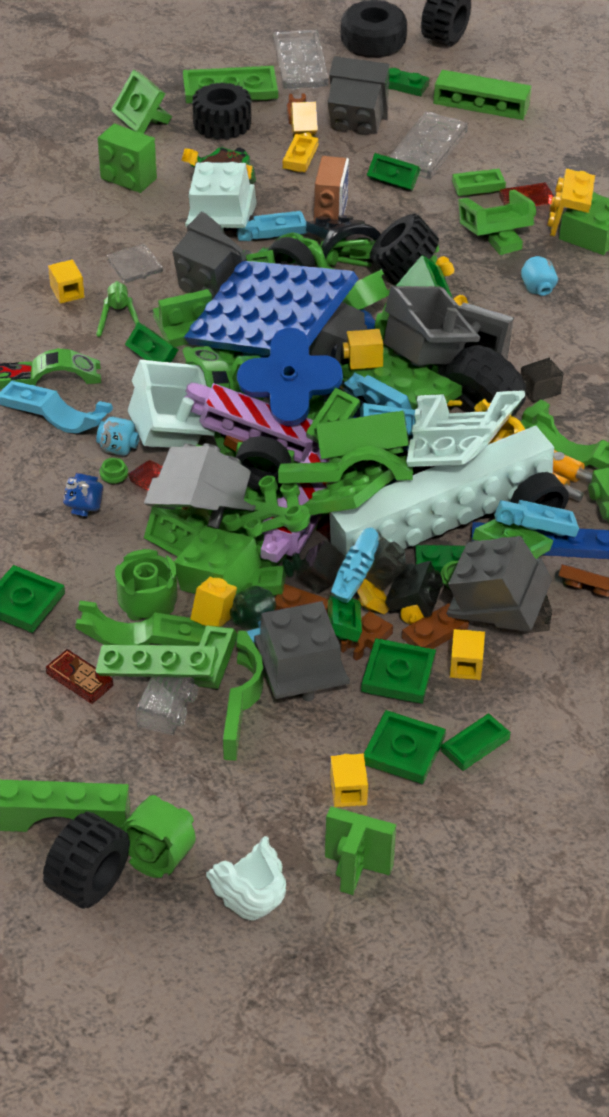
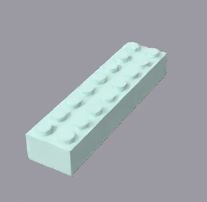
M535 425L487 445L476 457L464 465L435 466L413 475V480H400L385 486L358 508L329 512L331 549L342 564L350 547L355 545L361 532L369 527L374 528L378 532L379 545L374 555V561L383 557L391 556L395 552L407 547L415 546L431 537L441 535L462 524H467L486 514L494 513L500 500L511 502L514 491L528 477L540 472L553 473L554 446Z

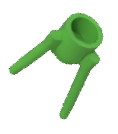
M364 239L337 242L326 257L328 268L334 269L330 266L336 265L337 262L371 267L372 264L370 262L338 256V251L334 250L337 247L366 245L369 241Z
M118 281L111 284L107 289V298L104 299V307L96 333L97 337L102 335L109 307L122 309L127 306L135 325L140 322L133 306L132 298L128 297L127 287Z

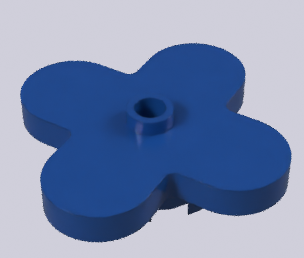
M288 327L279 330L272 337L270 356L268 358L249 359L239 367L237 380L239 388L247 396L269 397L272 416L279 424L295 426L307 418L310 411V399L313 395H327L332 393L335 387L339 388L343 381V373L340 363L335 358L327 355L311 356L306 334L300 329Z

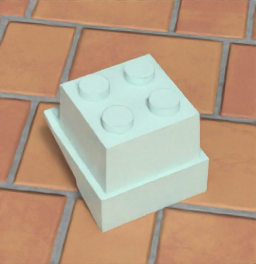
M196 163L189 191L190 211L185 223L186 227L201 211L221 226L223 233L224 228L246 227L257 204L255 186L249 182L246 163Z
M139 360L132 378L135 388L127 411L135 424V428L144 446L168 448L183 447L184 444L196 446L202 435L214 436L216 431L203 427L200 423L201 415L191 412L194 401L191 398L185 397L187 396V385L191 384V382L207 386L203 370L199 365Z

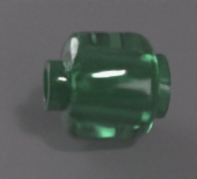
M257 585L251 586L235 595L233 607L230 609V616L234 623L247 630L259 627L258 622L261 621L262 613L275 611V598L269 590Z

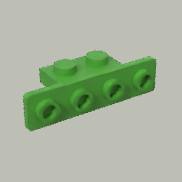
M102 645L96 673L99 676L211 678L214 673L218 649L215 646Z

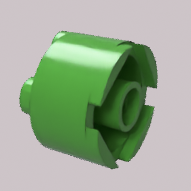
M142 549L127 554L124 557V561L115 568L117 601L121 609L127 613L128 618L131 620L150 618L154 612L171 614L175 609L174 605L178 597L177 574L174 561L167 555L166 558L158 555V552L152 549Z
M155 795L148 796L120 827L129 835L130 847L128 855L131 859L128 862L132 867L154 878H161L167 873L170 875L195 844L196 835L192 826L194 818L191 813L183 808L178 809Z

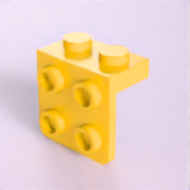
M566 168L564 177L558 178L555 189L556 195L552 197L547 226L551 227V236L556 234L564 207L589 213L595 175L585 171H575Z

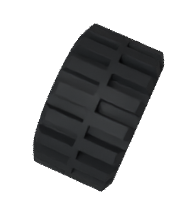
M427 0L421 18L423 37L447 46H453L457 43L469 22L471 0Z
M212 83L201 87L193 95V124L195 130H198V133L215 139H230L239 137V135L245 134L246 130L250 129L251 95L243 87L232 83Z
M409 214L398 219L382 232L371 249L370 258L390 281L397 282L403 278L420 256L423 255L428 259L432 257L439 244V237L418 214Z
M90 811L77 815L64 827L50 848L43 869L44 884H46L48 889L82 909L90 908L95 903L97 904L112 889L123 871L130 847L128 833Z

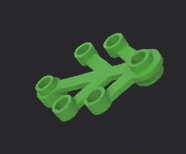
M265 476L259 481V486L265 495L266 503L244 498V501L256 506L255 510L251 511L252 513L240 516L238 512L241 510H225L224 514L226 515L222 519L227 531H235L244 526L248 536L257 537L263 532L282 526L287 527L291 532L301 531L310 523V511L306 506L299 504L298 496L300 495V490L297 483H284L281 485L280 490L284 499L287 500V508L280 507L276 493L278 490L277 481L274 476ZM270 517H275V518H273V519H270V520L261 522V520H264V519H267V518H270Z

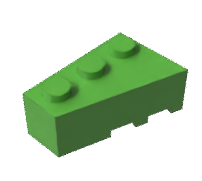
M403 410L316 424L321 459L328 458V462H340L344 455L359 447H379L392 454L403 453V447L410 444L405 412Z

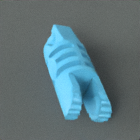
M369 527L363 530L355 545L350 547L337 572L331 590L332 597L348 603L362 585L375 560L374 555L379 545L376 529Z

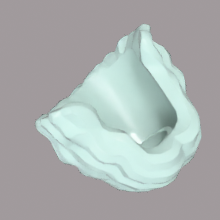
M266 836L260 840L259 844L253 847L251 853H248L245 858H242L235 865L229 861H221L219 864L213 865V869L206 873L215 894L223 899L226 907L236 912L243 919L257 920L277 908L285 897L286 880L282 874V862L277 858V852L269 845V838Z

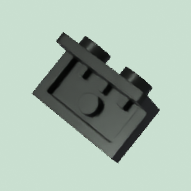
M431 561L416 565L410 563L402 566L397 571L385 601L389 610L394 611L418 604L425 618L430 617L443 586L441 574L439 571H435Z

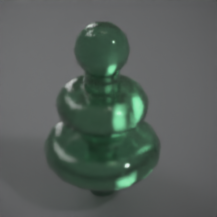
M297 552L292 554V562L288 559L283 560L282 563L288 577L294 575V570H297L300 576H304L305 569L303 565L310 563L309 558L301 560Z

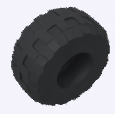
M364 0L353 4L343 13L341 18V40L347 49L356 55L367 58L390 56L399 51L406 42V15L395 4L388 3L387 1Z
M481 345L465 347L453 358L446 368L445 377L462 386V395L455 400L462 401L461 407L465 412H475L476 404L483 399L491 403L496 393L503 391L524 390L525 397L511 416H514L525 403L526 385L521 374L510 361L491 348L482 347Z

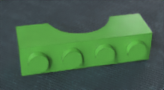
M0 779V831L27 832L30 826L38 820L49 817L74 819L77 815L89 811L119 828L130 817L129 784Z

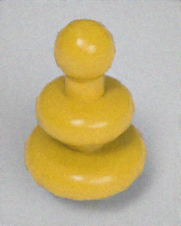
M418 604L402 608L400 611L402 620L409 625L424 617Z

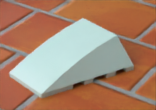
M524 390L497 392L487 412L449 413L444 394L418 396V408L415 409L414 415L416 423L412 427L413 439L410 440L407 456L408 467L464 465L476 457L491 442L525 397Z

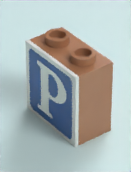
M322 156L315 181L314 221L319 216L330 217L331 220L338 219L339 215H344L348 200L349 158Z

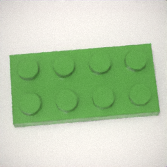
M274 66L183 70L186 103H192V97L198 89L212 83L239 85L249 92L251 100L268 101L278 99Z
M383 346V367L350 370L349 363L342 366L343 376L348 379L354 372L363 377L369 375L408 396L413 410L418 408L417 397L421 395L444 394L447 404L450 400H455L462 395L461 385L437 374L427 367H417L410 364L409 359L394 354L392 350Z
M407 455L399 456L400 458L407 461ZM361 460L354 463V467L343 472L340 482H327L326 488L314 492L312 498L303 505L309 509L310 515L355 509L392 481L395 476L383 463Z

